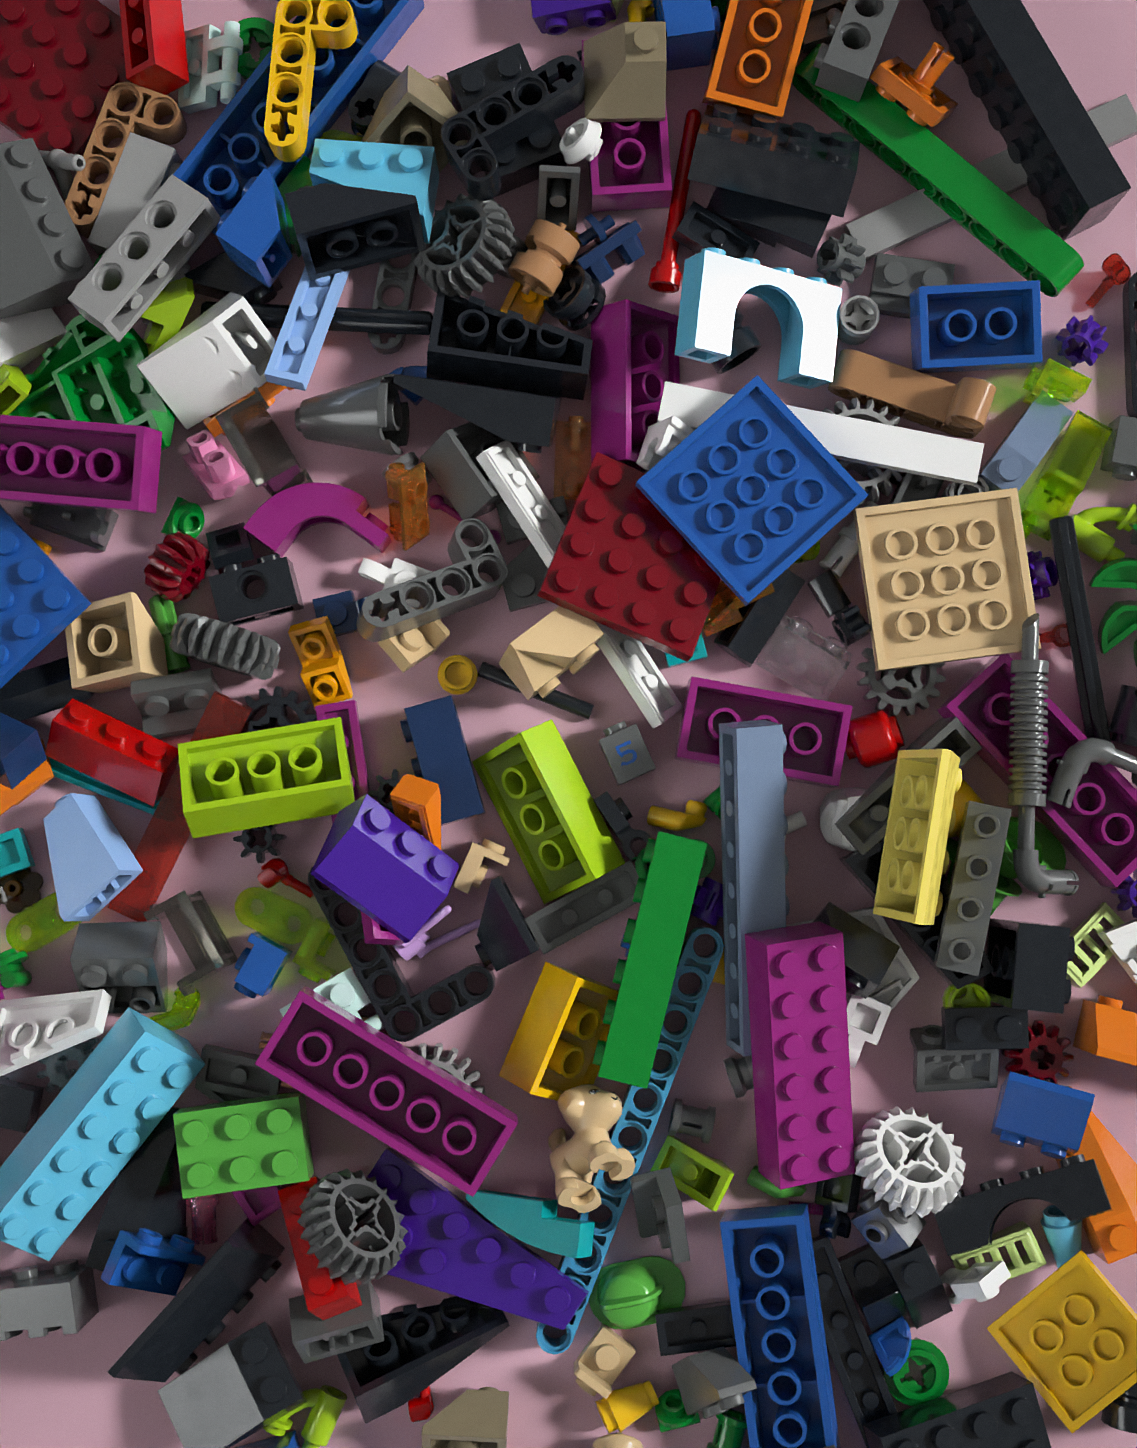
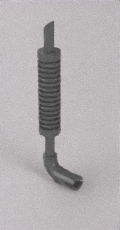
M1039 613L1028 617L1022 625L1021 660L1011 661V674L1015 675V677H1011L1010 682L1015 683V685L1010 686V690L1014 691V693L1010 694V698L1014 699V701L1010 702V707H1014V710H1010V715H1013L1014 718H1010L1009 723L1014 724V726L1009 727V731L1013 732V735H1009V739L1013 740V743H1009V748H1013V751H1009V756H1012L1013 759H1010L1008 764L1013 765V768H1008V772L1013 774L1008 776V781H1012V784L1008 785V789H1012V793H1008V806H1018L1017 849H1013L1014 871L1018 880L1028 890L1038 893V898H1046V894L1074 895L1079 885H1067V881H1079L1077 873L1070 869L1050 870L1046 869L1045 865H1039V850H1034L1035 807H1046V794H1042V790H1046V786L1042 785V782H1047V778L1042 777V774L1047 773V769H1043V766L1047 765V761L1043 760V757H1047V752H1043V749H1047V744H1044L1043 741H1046L1048 736L1043 735V733L1048 732V728L1043 727V724H1048V719H1044V716H1048V711L1044 710V708L1048 707V703L1044 702V700L1048 699V694H1044V692L1049 689L1048 686L1044 685V683L1049 682V678L1044 677L1049 674V661L1038 660Z
M1088 738L1080 740L1067 749L1061 760L1057 759L1056 763L1059 765L1047 792L1046 799L1070 808L1082 775L1087 773L1092 762L1102 766L1111 764L1131 772L1132 782L1137 786V757L1115 749L1112 742L1104 739Z

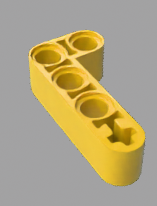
M280 0L277 4L264 133L274 156L280 161L294 162L300 159L307 147L316 48L346 49L352 46L357 39L358 29L354 12L347 0ZM295 16L306 17L298 24L289 23ZM336 19L346 20L340 27L329 26ZM293 54L302 55L300 60L295 63L285 62ZM288 93L298 94V97L292 102H281L284 95ZM284 122L288 123L291 134L286 135V126Z

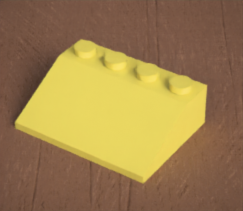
M898 750L873 914L913 924L934 925L935 916H938L941 912L943 896L940 892L941 878L946 873L949 865V853L946 850L948 834L953 831L956 821V813L952 809L954 795L958 792L962 782V770L959 768L960 758L951 750Z

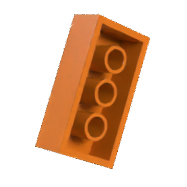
M728 0L702 103L713 106L718 103L728 104L738 110L737 112L752 116L755 113H765L773 116L778 122L783 117L813 0Z

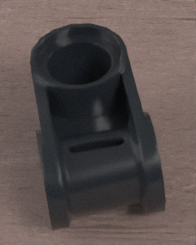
M377 60L372 65L364 82L351 98L348 105L351 129L354 136L359 140H362L373 118L371 115L374 116L384 93L401 74L400 71L382 60Z

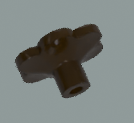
M28 868L0 878V904H5L7 910L14 914L23 912L26 907L37 906L41 901L39 890L44 883L41 874L31 872V869Z

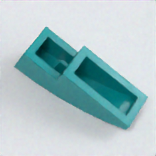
M484 1189L477 1190L474 1197L466 1193V1200L485 1218L504 1232L524 1243L553 1254L576 1259L592 1256L595 1222L556 1217L557 1199Z

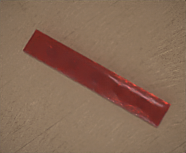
M215 691L190 742L240 734L252 708ZM179 764L134 853L143 872L111 900L108 906L109 909L137 922H147L191 834L183 814Z

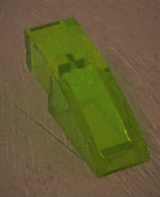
M1077 410L1020 509L1023 528L1050 541L1049 521L1056 517L1068 515L1076 497L1083 491L1113 430L1112 428Z

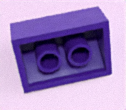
M365 794L338 812L310 874L404 943H408L448 896L460 864L368 794Z

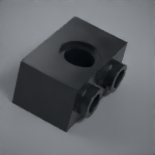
M280 554L260 557L257 559V565L242 568L241 564L227 565L218 569V575L208 577L219 621L240 626L304 609L293 563L287 557L281 558ZM254 580H263L265 583L263 594L256 599L248 598V585Z

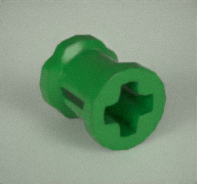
M728 1409L727 1412L716 1416L718 1422L713 1441L708 1442L706 1448H741L747 1429L746 1415L742 1412Z

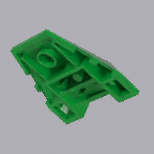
M81 314L74 317L65 327L67 333L55 347L49 346L43 353L44 360L32 374L25 375L32 385L29 395L9 414L10 416L146 426L162 432L161 452L171 445L175 422L173 412L136 366L149 356L147 344L140 335L131 328L122 340L117 342L86 320Z

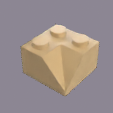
M134 592L91 602L92 604L65 628L72 689L101 694L130 687L131 681L168 675L164 638Z
M559 606L513 640L498 664L528 701L538 693L544 698L561 684L558 678L566 671L570 670L574 675L592 660L591 657L600 650L596 644L604 633L593 620Z

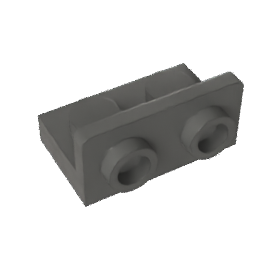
M211 668L131 681V696L142 716V730L157 739L224 727L223 694Z
M927 1025L923 1028L910 1029V1040L914 1048L913 1085L916 1092L997 1088L999 1049L945 1050L943 1049L941 1026Z
M670 1167L632 1176L630 1182L640 1237L647 1238L658 1235L661 1248L670 1249L674 1264L690 1261L682 1202Z

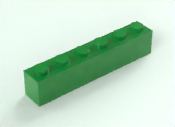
M658 831L656 839L648 837L642 861L650 863L646 879L638 878L632 901L640 903L636 920L628 918L622 941L630 944L626 960L618 958L612 981L613 983L620 984L616 1000L608 999L602 1023L608 1024L610 1027L606 1041L598 1039L592 1064L600 1066L598 1077L645 1089L648 1087L707 847L705 842Z

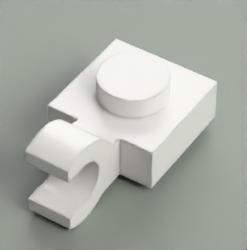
M363 558L358 571L361 577L383 584V590L432 572L394 558L391 569L370 559ZM406 599V603L414 609H418L421 605L415 599Z
M850 994L847 1002V1021L851 1067L855 1068L865 1041L874 1045L878 1044L890 1014L891 1005L869 996L865 999L860 995Z
M1004 1261L974 1263L967 1270L950 1268L940 1276L943 1284L948 1283L954 1293L948 1299L951 1304L957 1305L964 1299L976 1298L978 1302H983L993 1298L1000 1291L998 1287L1011 1274Z

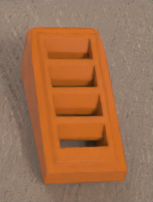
M406 774L390 793L394 814L441 850V794L439 785L435 782Z

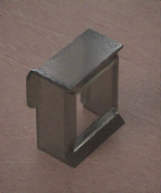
M257 386L253 388L256 394L215 416L256 487L263 486L271 496H274L295 485L314 483L306 468L302 469L273 418L267 411L270 407Z
M184 890L160 904L149 906L150 910L143 913L147 921L155 919L158 921L168 918L196 971L177 982L178 988L184 996L195 992L193 984L204 981L237 962L236 954L201 891L194 894H186Z

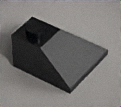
M502 875L491 880L477 932L480 943L475 945V949L485 967L492 964L496 972L539 950V945Z

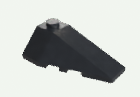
M175 1106L170 1108L119 1172L98 1225L85 1266L103 1272L120 1230L138 1233L139 1228H146L161 1234L165 1239L171 1240L173 1234L188 1238V1226H186V1203L188 1198L183 1199L173 1120V1114L181 1108Z
M457 1296L444 1298L438 1305L418 1308L417 1304L403 1306V1311L381 1315L384 1341L337 1354V1357L364 1422L367 1424L407 1403L510 1325L502 1310Z

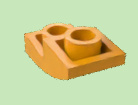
M328 615L291 625L288 635L302 664L300 675L314 707L351 699L353 692L348 672Z

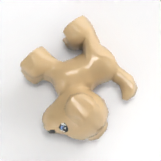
M593 1084L573 1087L566 1090L559 1097V1110L563 1114V1119L575 1132L573 1137L565 1142L566 1132L563 1128L555 1129L548 1137V1145L552 1151L549 1157L551 1167L555 1172V1193L558 1204L573 1208L578 1213L593 1211L601 1205L600 1193L591 1184L593 1172L597 1173L598 1169L608 1172L611 1180L620 1181L633 1175L635 1168L632 1154L625 1148H616L611 1143L608 1131L622 1115V1102L615 1092L604 1091Z

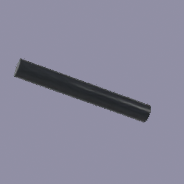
M486 662L482 663L478 677L522 694L503 669ZM557 690L552 691L544 698L539 693L533 697L588 720L594 708V705Z

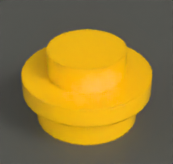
M452 655L440 664L437 676L441 687L446 692L453 695H462L473 689L477 682L478 673L475 664L469 658L463 655Z

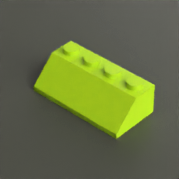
M341 717L178 744L183 814L193 838L338 814L340 810L355 801Z
M552 719L518 733L472 761L544 904L625 864Z

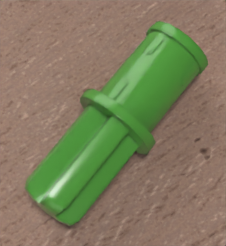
M159 595L153 596L149 599L148 603L153 622L164 638L168 675L191 669L188 658L174 652L169 646L173 625L178 620L174 603Z

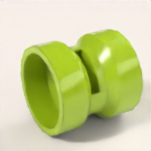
M970 983L960 989L949 985L942 997L943 1007H958L959 1005L991 1006V998L988 992L982 986Z

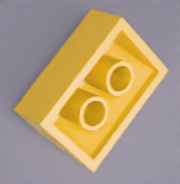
M545 962L498 1076L529 1094L558 1101L560 1095L568 1089L584 1084H594L600 1067L599 1065L592 1064L598 1039L606 1041L610 1025L602 1023L608 999L616 1000L618 990L572 970Z

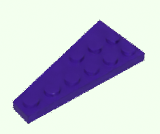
M386 1148L367 1178L375 1176L376 1184L379 1188L387 1187L386 1195L389 1199L398 1200L395 1209L398 1213L405 1215L400 1225L408 1231L402 1239L406 1247L402 1254H400L401 1259L395 1267L388 1271V1275L562 1330L568 1326L589 1291L516 1238L504 1232L476 1209L393 1149Z

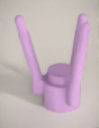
M446 905L426 921L411 941L399 946L393 945V947L406 961L416 954L419 958H422L431 950L479 928L481 919L465 924L426 942L431 938L428 930L451 912V907Z

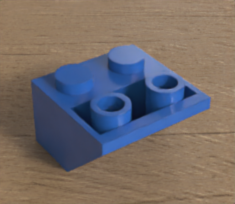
M264 168L258 177L254 176L246 183L242 190V198L235 208L227 210L221 216L215 235L230 261L268 288L271 287L293 255L285 203L272 173Z

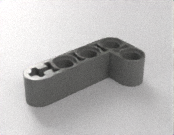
M467 518L459 522L448 543L447 549L453 565L368 596L357 617L356 626L359 634L368 641H383L494 598L507 577L508 568L486 524L475 518ZM467 538L472 540L476 547L465 545L461 539ZM478 573H487L494 582L484 581ZM447 585L455 588L458 595H449L443 590L442 586ZM406 599L417 600L423 608L414 609L406 603Z

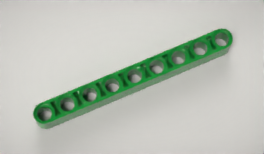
M817 44L796 67L792 80L794 87L918 191L924 188L925 191L923 193L1027 281L1040 280V291L1049 297H1057L1084 267L1083 259L1079 253L926 127L914 122L897 103L891 102L880 95L875 89L876 86L870 81H867L859 102L815 86L820 69L813 67L821 44Z

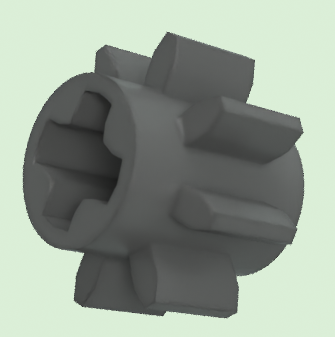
M845 233L841 235L839 240L829 237V240L824 242L818 251L817 264L819 268L817 272L826 275L825 279L827 282L840 287L843 280L852 284L854 279L858 278L865 268L866 259L863 253L866 249L857 245L856 238Z

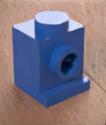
M259 932L251 933L247 941L254 944L252 949L246 947L234 967L239 971L234 980L236 982L234 988L254 999L257 994L263 997L270 993L293 952Z

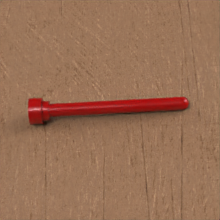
M691 109L686 114L661 259L651 268L648 286L662 293L678 292L682 273L679 271V265L676 263L679 242L674 240L672 236L684 218L690 185V180L687 178L701 122V113L697 109Z

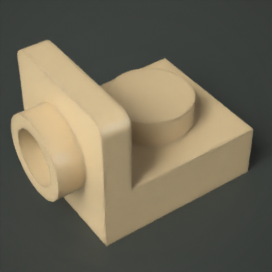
M439 619L377 643L404 673L432 655L450 635V631Z
M485 838L481 845L473 842L453 888L467 894L472 886L479 889L489 868L482 864L484 858L487 857L507 866L510 858L503 855L506 847Z
M601 1324L574 1361V1375L577 1377L576 1383L588 1394L595 1396L599 1393L607 1399L612 1392V1384L636 1353L635 1347L608 1326Z

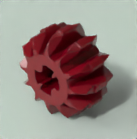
M178 531L173 535H166L161 544H156L153 554L148 556L150 561L144 568V573L146 574L145 584L153 592L166 600L177 603L182 599H188L193 590L199 589L201 580L206 578L204 574L210 567V561L208 560L210 551L202 543L198 542L197 539L188 534L185 535Z
M1034 1020L1032 1029L1028 1026L1029 1048L1002 1049L1001 1054L1003 1056L1013 1058L1004 1068L1008 1073L1011 1071L1057 1084L1056 1073L1063 1077L1069 1076V1071L1063 1068L1062 1064L1063 1062H1072L1074 1055L1062 1051L1071 1044V1041L1067 1037L1058 1038L1060 1033L1058 1026L1052 1024L1046 1028L1044 1021ZM1037 1048L1044 1051L1043 1059L1037 1058L1038 1062L1031 1060L1032 1051L1038 1052Z

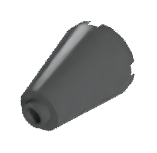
M385 374L304 399L300 408H297L295 411L296 428L308 440L387 455H401L403 451L399 446H407L410 428L408 402H400L398 391H404L405 388L393 383L394 374Z

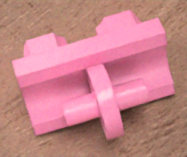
M203 430L187 438L186 441L190 453L182 456L186 467L214 500L230 498L234 495L238 485L244 486L250 483L245 470L218 439L214 440L213 435L208 430Z

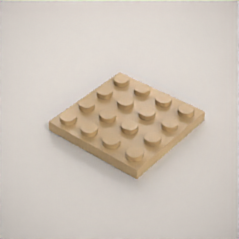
M1017 488L864 507L853 511L876 671L1022 652V625L1028 617L1036 614ZM1039 636V649H1041L1040 636Z

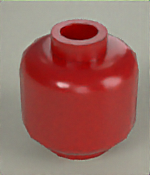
M877 710L850 720L845 748L849 760L857 758L864 768H872L897 759L898 750H900V747L905 746V741L895 715L889 717L884 711Z

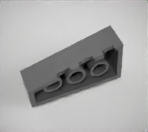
M78 1259L57 1262L53 1264V1269L38 1271L37 1266H26L13 1270L12 1276L0 1277V1341H6L23 1333V1330H28L29 1338L45 1337L48 1335V1332L62 1328L63 1335L76 1334L99 1312L93 1268L87 1267L85 1264L79 1265Z

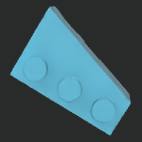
M315 138L309 170L313 186L328 183L415 195L424 242L429 244L439 183L435 147Z

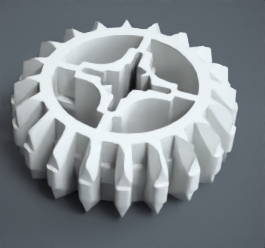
M896 1106L889 1113L882 1110L874 1118L872 1117L870 1120H867L862 1131L858 1134L854 1145L856 1147L854 1150V1161L858 1163L855 1175L865 1177L863 1189H873L876 1192L875 1202L884 1199L889 1203V1212L900 1207L905 1218L912 1215L914 1211L923 1218L930 1211L936 1214L943 1210L945 1205L947 1206L957 1196V1192L963 1185L965 1178L962 1174L965 1171L966 1163L959 1159L963 1148L952 1145L954 1134H945L942 1131L943 1121L934 1124L929 1121L928 1112L919 1117L916 1115L913 1107L903 1113Z

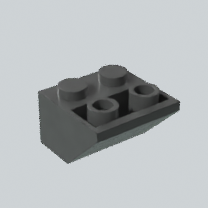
M161 921L79 923L70 958L79 992L104 989L112 996L108 1013H124L128 1007L139 1013L167 1012V946Z

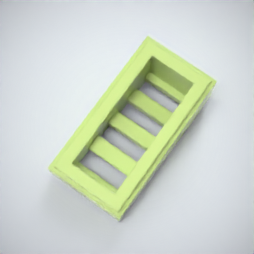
M1103 902L1070 933V936H1073L1075 941L1074 954L1084 964L1078 969L1072 961L1067 963L1066 978L1070 979L1073 987L1082 988L1113 955L1106 945L1101 948L1089 935L1092 929L1097 934L1105 931L1099 924L1103 917L1112 927L1125 923L1106 902ZM1082 940L1095 953L1091 958L1078 946Z
M1024 1221L994 1233L992 1245L950 1256L956 1269L967 1270L970 1268L966 1261L967 1259L973 1257L976 1263H983L985 1260L982 1254L986 1252L990 1253L993 1262L1003 1261L998 1248L1005 1246L1011 1262L1005 1264L1011 1274L1008 1279L1028 1273L1047 1264L1030 1226ZM1021 1240L1027 1255L1020 1257L1014 1242Z

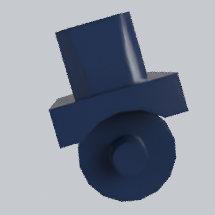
M588 214L583 218V223L587 230L578 235L577 240L582 247L592 240L596 244L575 257L571 265L581 266L591 276V279H595L600 284H603L615 275L604 257L615 249L625 266L645 255L641 241L637 236L642 229L637 221L634 220L631 223L626 222L607 235L605 231L615 225L613 218L607 215L598 221L592 214Z

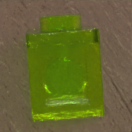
M1049 358L1040 368L1033 366L1022 386V388L1028 390L1023 402L1030 405L1039 397L1044 387L1048 389L1047 393L1054 399L1075 403L1086 393L1092 379Z
M323 917L315 919L292 962L300 966L298 972L316 983H319L322 978L328 981L336 973L332 968L316 960L318 955L322 957L327 955L336 939V936L331 934L332 928Z

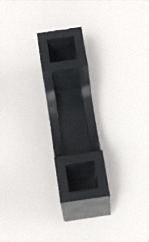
M1079 1154L1060 1160L1061 1168L1045 1173L1043 1166L1019 1172L1021 1180L1005 1184L1003 1178L990 1180L979 1184L981 1192L965 1196L963 1189L958 1190L955 1199L948 1203L947 1206L945 1205L943 1210L935 1214L947 1255L955 1256L992 1245L993 1231L999 1216L1010 1205L1022 1200L1038 1199L1049 1202L1060 1209L1071 1222L1112 1211L1113 1209L1096 1161L1094 1159L1086 1161L1084 1154Z

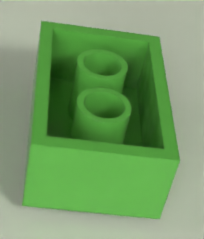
M300 1091L184 1107L173 1114L183 1199L309 1181L314 1174L305 1094Z

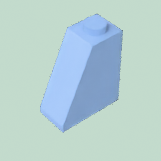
M70 793L61 797L55 803V808L43 821L59 914L63 921H90L141 874L143 869L95 795Z

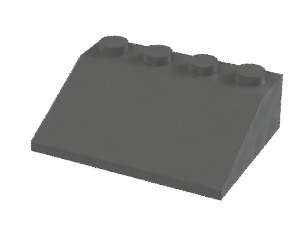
M33 138L0 143V319L70 304L71 302L68 300V297L73 293L76 285L94 268V264Z

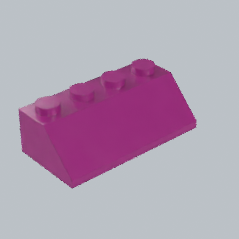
M624 299L604 305L597 317L591 322V340H593L591 350V462L596 452H599L641 472H648L636 463L648 427L657 423L665 381L680 384L679 356L675 355L678 315Z

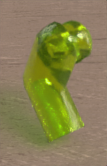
M184 984L179 986L174 992L176 998L171 1010L152 1016L150 1019L171 1031L189 1026L193 1022L201 1004L199 991L191 985Z

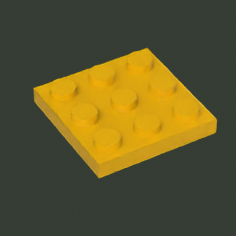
M1082 1249L986 1328L1026 1378L1033 1383L1034 1388L1071 1433L1078 1430L1137 1383V1314Z

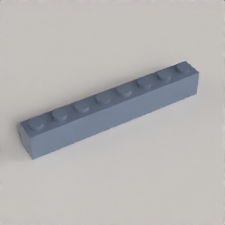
M767 720L719 724L726 1045L742 1056L752 1055L745 934L786 927V916L789 914L790 909L785 890V876L789 871V863L785 854L784 837L788 831V820L784 813V795L787 791V778L783 772V754L786 751L787 742L782 724Z

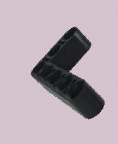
M311 868L308 873L310 889L386 1032L392 1039L399 1042L413 1040L490 996L495 987L496 979L490 967H485L482 963L468 965L414 995L388 945L376 944L377 955L371 961L361 959L357 953V945L364 938L361 911L356 908L358 918L353 925L343 924L339 920L338 910L343 903L349 902L333 890L323 888L320 881L310 874ZM477 971L486 976L488 987L484 992L473 993L467 988L465 982L469 973ZM380 975H389L395 980L397 986L394 995L389 997L383 996L377 991L376 980ZM443 991L451 997L452 1007L449 1011L440 1013L431 1007L430 997L434 992ZM408 1011L415 1017L416 1025L413 1031L403 1032L396 1027L395 1016L397 1012Z

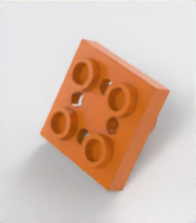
M937 42L932 44L931 49L916 70L897 56L880 63L870 76V79L878 84L875 89L880 95L891 102H895L896 99L908 108L907 115L923 127L927 124L934 127L947 119L958 106L957 102L934 85L949 63L955 58L949 50L946 53L943 52L940 56L945 47Z

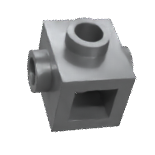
M871 1189L858 1201L861 1207L850 1221L881 1259H885L910 1248L927 1222L915 1211L912 1215L905 1218L900 1207L889 1212V1203L884 1199L875 1202L876 1192Z

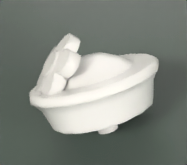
M581 118L566 129L559 145L565 162L575 164L585 157L590 162L598 155L603 143V139L600 138L602 132L600 123L587 118Z

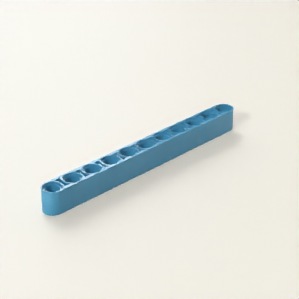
M701 926L691 930L685 938L681 949L666 1014L670 1011H680L685 1015L686 1021L684 1027L676 1032L668 1031L664 1025L662 1026L657 1049L668 1051L671 1055V1061L664 1069L657 1070L652 1068L647 1088L652 1089L656 1093V1100L650 1107H639L633 1099L635 1093L641 1087L628 1085L622 1101V1115L612 1126L609 1134L610 1141L616 1148H625L634 1157L635 1168L633 1175L624 1179L621 1183L611 1184L604 1178L605 1171L598 1169L597 1173H594L591 1184L600 1193L601 1204L606 1205L612 1211L611 1216L605 1222H595L590 1218L589 1212L579 1213L577 1219L595 1222L593 1246L597 1253L588 1261L562 1256L557 1268L589 1291V1293L566 1327L565 1334L561 1337H549L544 1332L546 1324L537 1322V1343L542 1350L549 1354L563 1353L573 1342L632 1189L630 1178L636 1176L721 959L724 948L723 940L718 932L709 927ZM701 934H709L715 942L714 950L708 956H698L693 949L694 940ZM688 972L696 973L700 978V987L692 994H684L678 987L680 977ZM632 1126L640 1130L642 1135L637 1144L627 1146L620 1142L618 1139L619 1133L625 1127Z

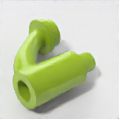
M1131 503L1127 508L1093 507L1085 509L1077 515L1073 514L1079 551L1098 563H1101L1104 559L1110 562L1118 558H1124L1126 553L1114 546L1116 539L1093 525L1097 522L1117 521L1116 529L1119 531L1124 529L1130 532L1132 527L1129 524L1137 522V505Z
M322 1385L321 1388L304 1390L302 1392L307 1400L305 1404L263 1428L272 1435L284 1436L286 1430H290L293 1424L289 1417L310 1407L312 1409L301 1432V1436L305 1439L301 1448L327 1446L347 1400V1395L341 1390L328 1385Z

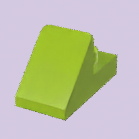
M183 277L169 282L142 314V318L150 320L144 334V342L148 343L149 355L180 331L195 298L192 279Z
M671 1135L667 1136L650 1170L656 1171L670 1167L677 1189L715 1212L734 1176L733 1171L722 1160L706 1156L679 1138Z

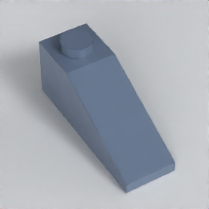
M1041 390L979 471L978 476L985 480L989 491L1017 488V491H1019L1039 465L1073 415V412L1044 390Z

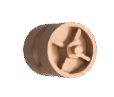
M535 220L524 241L528 248L527 251L516 253L508 268V272L518 283L523 285L521 291L524 294L528 295L531 290L539 295L552 297L563 277V272L560 269L561 265L572 263L580 248V244L565 230L566 225L559 222L557 226L546 220Z

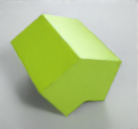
M3 364L0 367V415H9L29 395L32 385L18 366Z

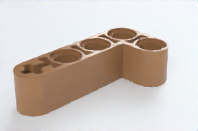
M130 82L117 83L107 93L83 155L86 162L85 168L82 171L76 172L65 201L68 213L78 233L83 237L89 238L130 132L168 145L176 144L185 137L187 133L186 120L179 106L171 97ZM136 103V106L131 111L122 112L126 104ZM167 115L173 116V119L168 124L158 125L162 117ZM115 138H123L120 145L115 148H108L110 141ZM104 173L108 174L105 182L98 185L94 184L97 176Z
M851 349L840 351L834 368L833 382L829 383L828 390L841 398L851 401L852 398L857 397L862 405H865L869 399H873L874 409L880 410L883 406H888V414L966 439L974 438L984 428L997 389L990 382L973 377H964L958 384H954Z

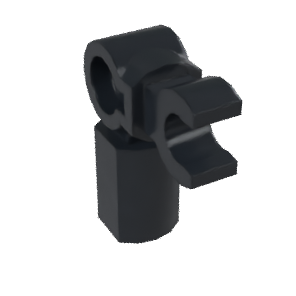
M831 569L807 584L828 618L833 616L832 626L846 647L869 634L871 626L863 618L858 605L855 604L850 608L848 607L851 601Z

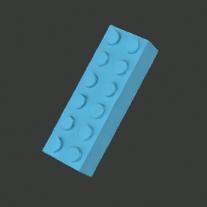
M130 1007L126 1009L0 1167V1241L48 1261L53 1257L205 1066L204 1061L187 1039Z

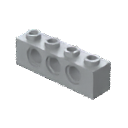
M172 174L154 192L153 197L140 213L128 223L127 228L115 243L102 254L101 259L89 274L76 285L68 300L86 320L117 342H120L216 227L221 217L206 196Z

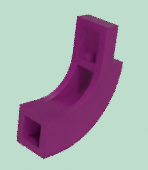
M305 483L287 488L265 501L243 527L252 537L275 554H280L281 558L303 531L311 526L322 523H333L348 528L382 554L392 542L389 535L385 532L388 526L370 512L366 517L362 516L370 506L365 497L349 488L331 483Z

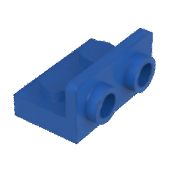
M139 1228L138 1233L120 1230L101 1279L108 1285L176 1296L188 1264L203 1266L206 1256L194 1248L196 1243L193 1240L181 1235L173 1234L170 1240L146 1228Z

